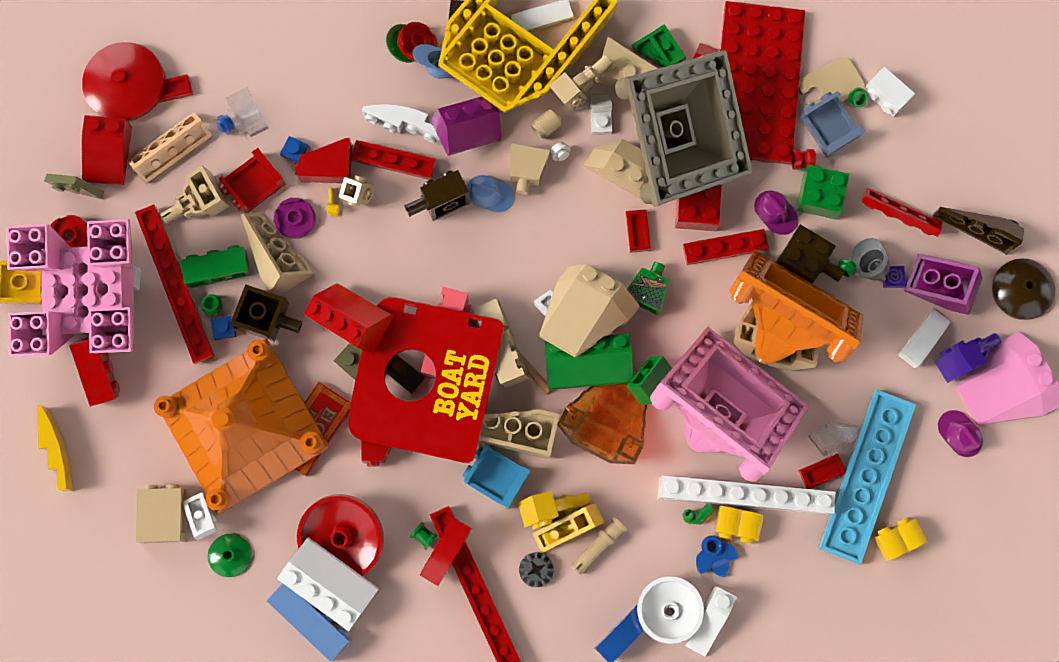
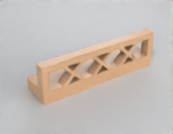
M193 112L127 161L146 184L213 135Z

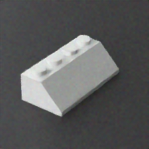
M309 537L277 578L348 631L356 623L379 590L377 586Z

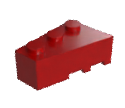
M89 337L69 345L89 406L112 401L119 397L120 387L114 378L113 365L109 354L90 353Z

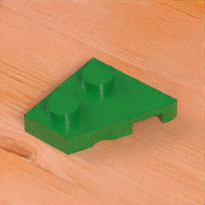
M665 24L631 45L633 50L663 67L686 60V56Z

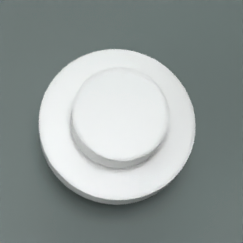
M564 142L555 144L551 149L553 160H565L569 156L571 148Z

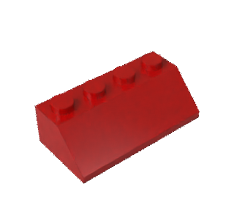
M338 283L313 295L304 312V315L355 347L374 354L393 318V315Z

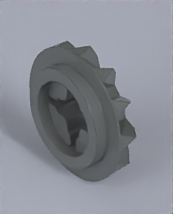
M539 552L526 555L519 566L521 579L531 587L537 588L546 585L552 579L554 573L553 563L550 558ZM531 561L537 566L545 565L540 570L541 579L536 573L528 575L533 569Z

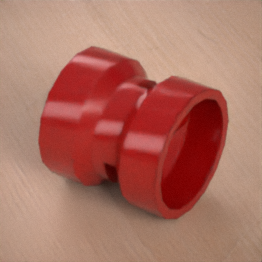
M800 149L792 150L793 159L791 165L793 170L807 168L808 165L816 166V153L814 149H807L806 151H801Z

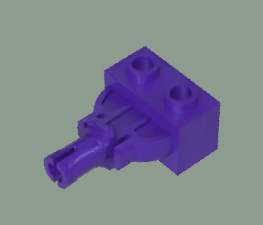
M993 333L983 339L976 338L967 343H964L962 340L939 353L941 358L934 362L946 382L949 383L987 362L984 356L989 354L990 349L1000 344L1001 339L998 334Z

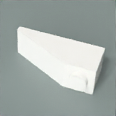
M713 587L704 606L701 626L688 639L685 646L706 656L728 618L737 597L719 587Z

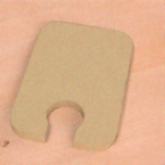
M844 57L799 80L801 95L806 94L812 88L818 89L821 92V97L828 92L834 94L839 91L838 99L841 103L848 100V95L854 88H865L864 81L851 60ZM821 99L812 100L808 102L807 105H809L812 102H814L816 105L817 103L821 102Z

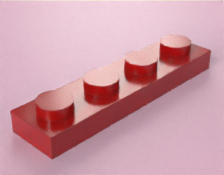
M360 140L355 141L351 156L352 162L427 180L432 179L436 164L435 158Z
M868 187L865 189L861 202L866 207L877 209L887 217H895L907 226L919 228L927 235L938 237L942 231V221Z
M765 229L683 244L687 265L751 254L755 249L759 252L769 249Z

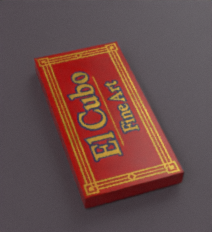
M318 382L304 403L329 444L349 415L351 402ZM321 454L295 470L307 477Z

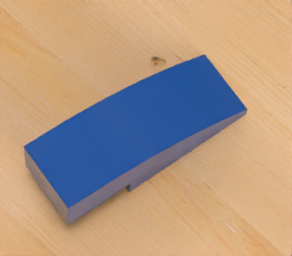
M638 604L594 647L607 662H614L644 631L638 619Z

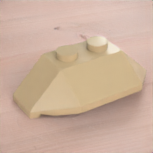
M624 139L594 148L584 164L585 168L640 198L641 187L645 183H649L641 149Z

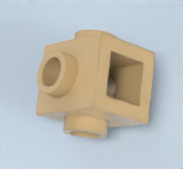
M355 175V178L344 177L339 197L348 200V204L359 207L360 204L368 205L373 196L374 185L368 183L367 178Z

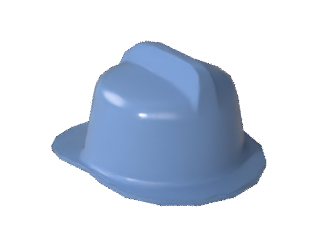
M427 44L418 45L414 48V59L419 64L425 66L431 76L438 79L452 77L451 74L438 66L441 48Z
M478 175L467 184L470 202L476 206L493 212H503L509 209L514 202L515 195L511 186L497 178L488 175Z

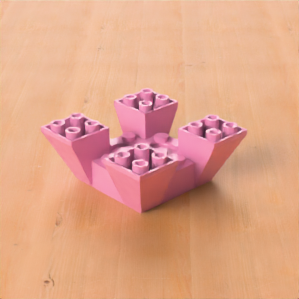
M129 219L87 222L88 247L71 248L49 224L7 226L8 270L41 272L42 311L8 313L9 357L52 355L74 335L89 334L90 353L133 352V248Z

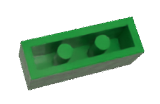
M239 245L230 246L224 251L211 250L206 255L201 256L197 254L188 255L186 259L180 260L184 284L189 289L251 275L247 252L243 246L240 247Z

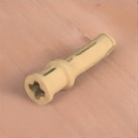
M614 516L611 518L612 522L604 530L599 531V537L571 564L576 569L582 563V566L577 570L580 575L608 545H614L615 539L622 532L628 530Z

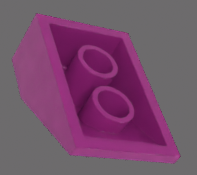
M918 254L904 291L944 309L969 315L983 278L979 267Z

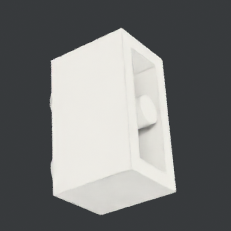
M885 67L864 88L868 98L876 101L885 113L893 117L915 94Z

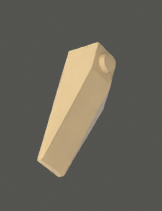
M260 212L243 213L241 215L259 275L270 293L288 291L313 276L314 272L306 259L300 253L296 254L290 248L291 243L287 239L283 241L276 234L277 229Z
M539 409L485 414L479 441L549 459L560 414Z

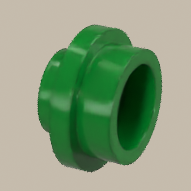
M861 87L854 88L848 95V103L855 108L864 106L868 101L866 90Z
M839 260L837 267L845 270V277L850 278L851 275L857 273L856 264L852 260Z
M206 295L201 301V309L207 315H216L222 309V301L217 295Z

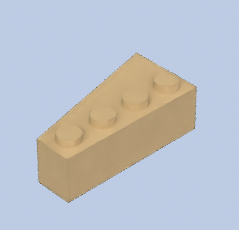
M494 299L474 307L475 315L498 319L504 326L495 366V376L499 385L509 388L530 379L500 302ZM474 320L476 326L481 327L482 321Z

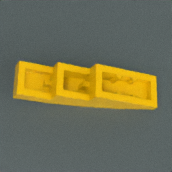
M37 405L38 448L47 451L48 469L57 471V490L63 492L73 491L71 467L59 427L49 408Z

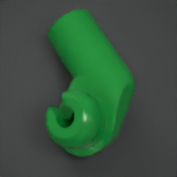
M707 503L700 511L686 509L682 516L683 520L688 524L701 525L715 510Z

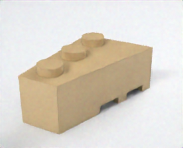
M608 37L602 57L606 55L613 65L599 76L600 81L598 83L615 88L616 82L621 78L658 68Z

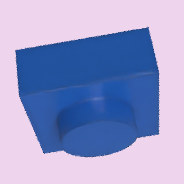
M289 136L280 155L295 163H299V156L305 154L309 146Z
M232 315L211 319L213 339L215 341L236 337L235 328L230 324Z

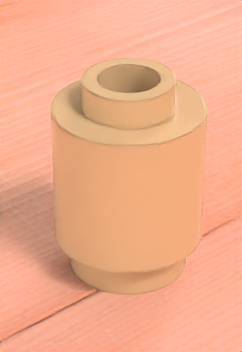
M548 109L533 121L534 123L531 125V128L541 139L543 136L547 137L560 127L562 118L556 110Z

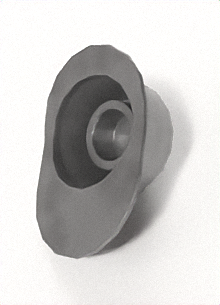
M867 238L860 241L852 252V261L856 264V269L861 277L874 281L879 279L886 280L885 276L891 267L884 247L877 239Z

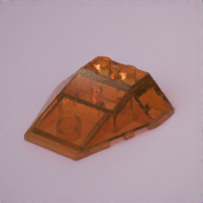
M629 383L591 386L566 406L557 425L573 445L609 463L635 464L644 446L647 405H640L626 387Z

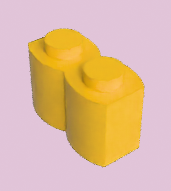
M719 506L714 532L719 533V538L731 540L732 536L740 538L742 543L753 544V541H759L763 515Z
M905 517L896 522L898 526L892 529L890 526H887L877 531L879 535L875 536L874 539L885 561L895 559L928 542L916 518L910 520L909 517Z

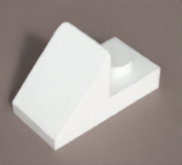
M610 94L590 95L591 135L612 134V101Z
M203 492L182 501L193 536L197 541L217 532L214 523L217 519L212 509L206 505V497Z

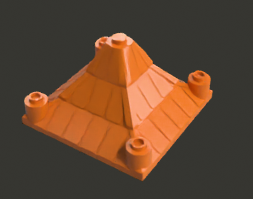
M756 249L729 290L732 294L731 299L739 304L743 302L748 303L751 298L753 299L752 306L758 326L755 354L757 355L756 359L765 365L768 363L773 364L795 353L797 350L821 347L824 344L829 345L827 352L831 360L836 363L846 362L853 350L861 342L864 314Z
M266 338L264 340L252 341L244 353L236 356L175 394L160 396L154 403V411L157 415L164 418L206 494V505L214 510L216 515L224 513L330 449L280 359Z

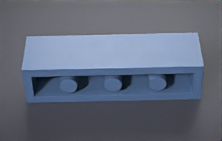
M282 583L267 600L279 614L330 662L334 661L351 642L348 638L350 634L342 626L337 628L332 623L333 619L321 613L315 606Z

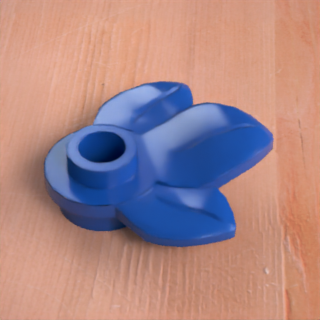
M714 535L707 536L701 543L702 550L696 556V567L700 574L711 569L716 575L726 577L729 569L728 561L738 558L737 551L733 545L722 543L719 537ZM710 542H713L716 546L713 551L708 548Z

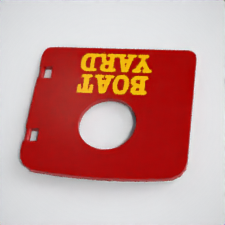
M388 297L383 299L377 306L393 315V318L374 354L362 350L348 421L351 434L359 440L461 463L472 462L477 451L504 331L503 323L491 317L479 316L401 298ZM405 305L416 307V314L405 313ZM470 319L482 321L481 327L468 326ZM406 350H416L426 354L433 362L436 370V379L431 391L423 398L415 401L398 399L389 391L385 382V371L388 363L395 355Z

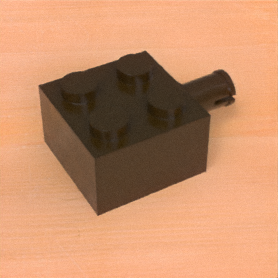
M451 170L435 181L431 179L423 183V186L420 187L421 198L405 204L404 207L409 217L427 210L434 221L469 205V190L459 170L454 172Z
M801 224L795 230L776 261L810 283H813L822 272L836 280V282H839L845 273V270L829 262V257L836 245Z
M245 284L230 324L235 329L275 342L280 328L298 334L303 321L285 316L289 305L285 297Z

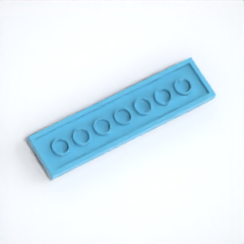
M877 389L873 391L846 468V473L843 476L835 499L834 514L829 516L818 547L819 550L861 565L916 404Z

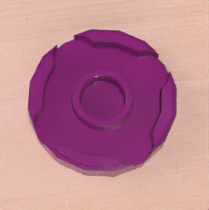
M301 198L283 200L274 212V224L277 230L283 236L290 239H299L307 236L315 225L316 215L312 206Z

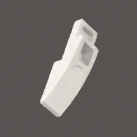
M387 104L369 105L362 108L363 116L367 122L374 125L378 123L388 132L400 134L405 127V130L415 135L418 133L424 136L423 138L428 142L441 144L433 125L429 124V116L426 113L404 106Z

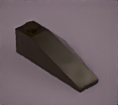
M939 207L932 215L1004 254H1008L1023 242L1024 228L1011 219L1007 220L1005 218L946 207Z

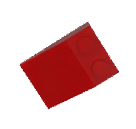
M84 115L82 128V180L88 183L124 185L133 128L126 118Z

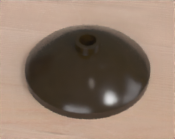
M1014 259L1005 263L995 273L992 281V294L996 304L1005 314L1019 320H1031L1043 315L1051 307L1055 298V284L1048 270L1038 262L1030 259ZM1026 283L1031 284V289L1027 288Z

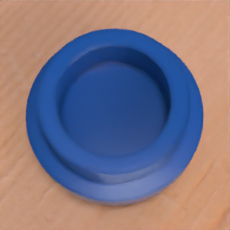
M227 114L218 116L216 123L219 130L227 135L231 134V131L235 129L232 119Z

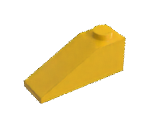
M596 503L534 532L533 535L541 552L544 553L605 522Z

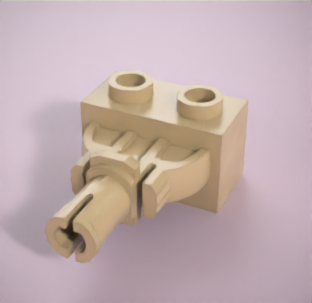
M604 55L593 66H585L586 70L573 79L564 72L549 86L571 111L574 109L578 110L585 104L587 99L584 93L595 81L597 83L600 81L599 76L613 63Z
M200 166L184 176L188 183L184 186L181 194L175 197L177 200L175 205L160 214L161 217H164L162 218L164 222L170 224L182 215H185L188 219L194 215L206 214L213 217L230 205L212 172L204 166Z

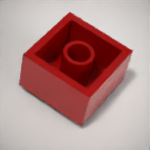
M719 184L677 199L675 228L716 231L720 225L722 185Z

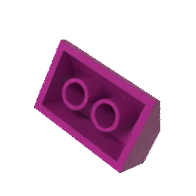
M482 96L438 108L430 120L447 156L491 144L502 139L500 111Z

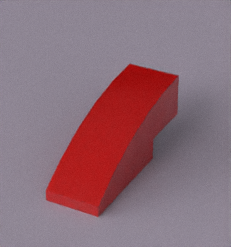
M453 517L428 558L420 576L439 586L471 533L472 528Z

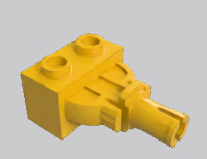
M552 491L532 495L518 502L524 527L532 526L534 530L553 523L552 519L558 517L559 512L564 511L566 515H569L573 509L589 505L590 497L586 492L574 496L564 494L560 496L561 499L554 500Z

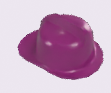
M770 190L764 191L757 196L754 203L755 212L773 233L787 235L796 228L798 222L797 213L784 195Z
M950 410L942 414L938 421V431L949 446L958 455L963 457H972L978 454L983 444L982 432L979 427L960 411Z

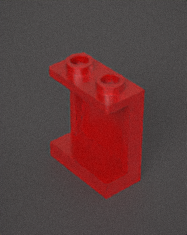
M258 147L251 152L252 158L225 178L222 175L218 177L221 181L219 187L226 196L230 193L234 198L231 201L238 211L243 209L245 213L252 211L286 185L281 175Z

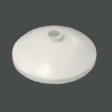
M662 577L652 581L642 591L638 600L637 613L642 628L651 638L665 644H677L688 640L698 631L703 620L704 606L699 592L692 584L678 577ZM672 608L675 611L674 615L669 616L667 615L666 610Z

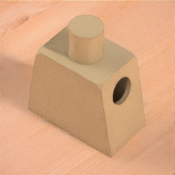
M511 143L510 181L517 183L516 192L518 194L527 195L530 185L539 186L549 160L550 150Z

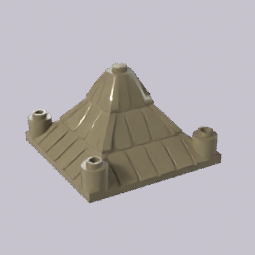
M726 50L702 55L698 58L634 76L624 77L616 82L615 91L617 96L621 99H630L640 147L645 161L646 173L649 178V183H645L640 189V198L644 203L659 206L753 173Z

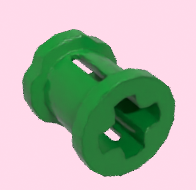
M421 522L409 537L415 538L427 550L438 535L430 532L424 526V523Z

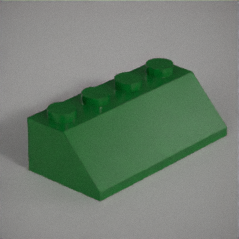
M629 334L605 335L595 345L577 357L571 356L544 340L549 390L627 384L633 378L632 349Z

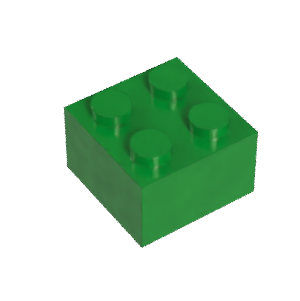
M808 165L803 172L796 211L836 220L842 213L849 174Z

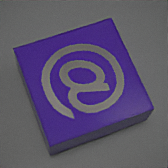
M891 266L885 276L886 280L883 281V288L906 287L905 267Z

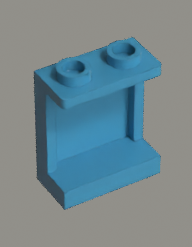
M487 444L484 448L480 446L475 455L477 460L474 465H468L462 475L465 477L464 483L506 509H509L529 476L530 470L524 466L521 467L490 448Z

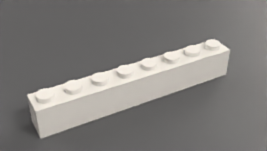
M661 476L659 478L658 499L821 515L834 514L835 492L673 476Z

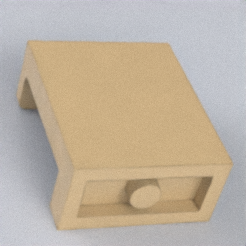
M177 484L166 485V489H158V485H144V489H137V543L185 542V533H182L183 494H186L185 489L179 488Z

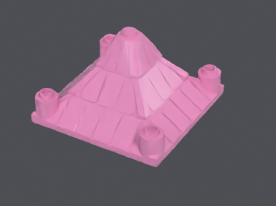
M708 326L660 382L650 397L653 406L659 410H668L674 402L677 403L676 406L686 422V441L692 450L700 453H712L721 450L739 457H745L746 459L739 469L742 477L752 482H756L771 468L809 405Z

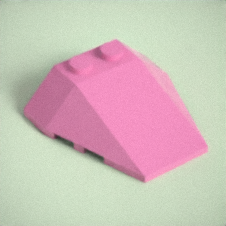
M1020 332L1002 340L1000 344L986 355L985 359L987 362L973 369L956 387L977 425L1043 416L1059 408V383L1038 346Z

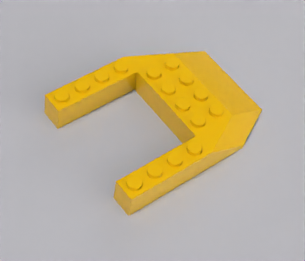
M465 0L447 21L438 66L504 113L546 94L551 89L550 84L564 72L567 74L615 14L618 1L593 0L556 48L552 49L496 10L494 6L499 0Z

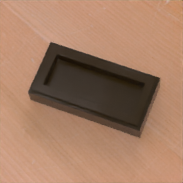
M395 355L386 367L385 373L410 394L425 379L422 374L398 355Z

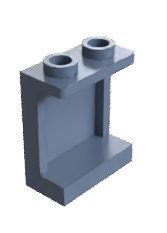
M839 91L834 94L828 92L820 98L821 102L816 105L814 102L803 108L805 112L800 116L826 157L866 132L862 125L857 127L838 99Z

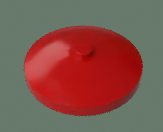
M120 42L101 49L91 58L83 73L82 89L86 101L99 115L103 117L126 118L128 121H132L145 116L159 103V98L163 95L165 89V73L160 61L149 49L136 43Z
M345 494L329 495L316 501L305 511L297 529L298 549L309 537L361 576H364L375 566L384 546L383 528L377 514L364 501Z

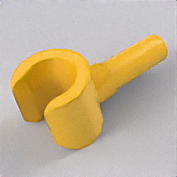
M330 187L328 188L329 200L327 211L331 216H338L340 205L334 204V188Z

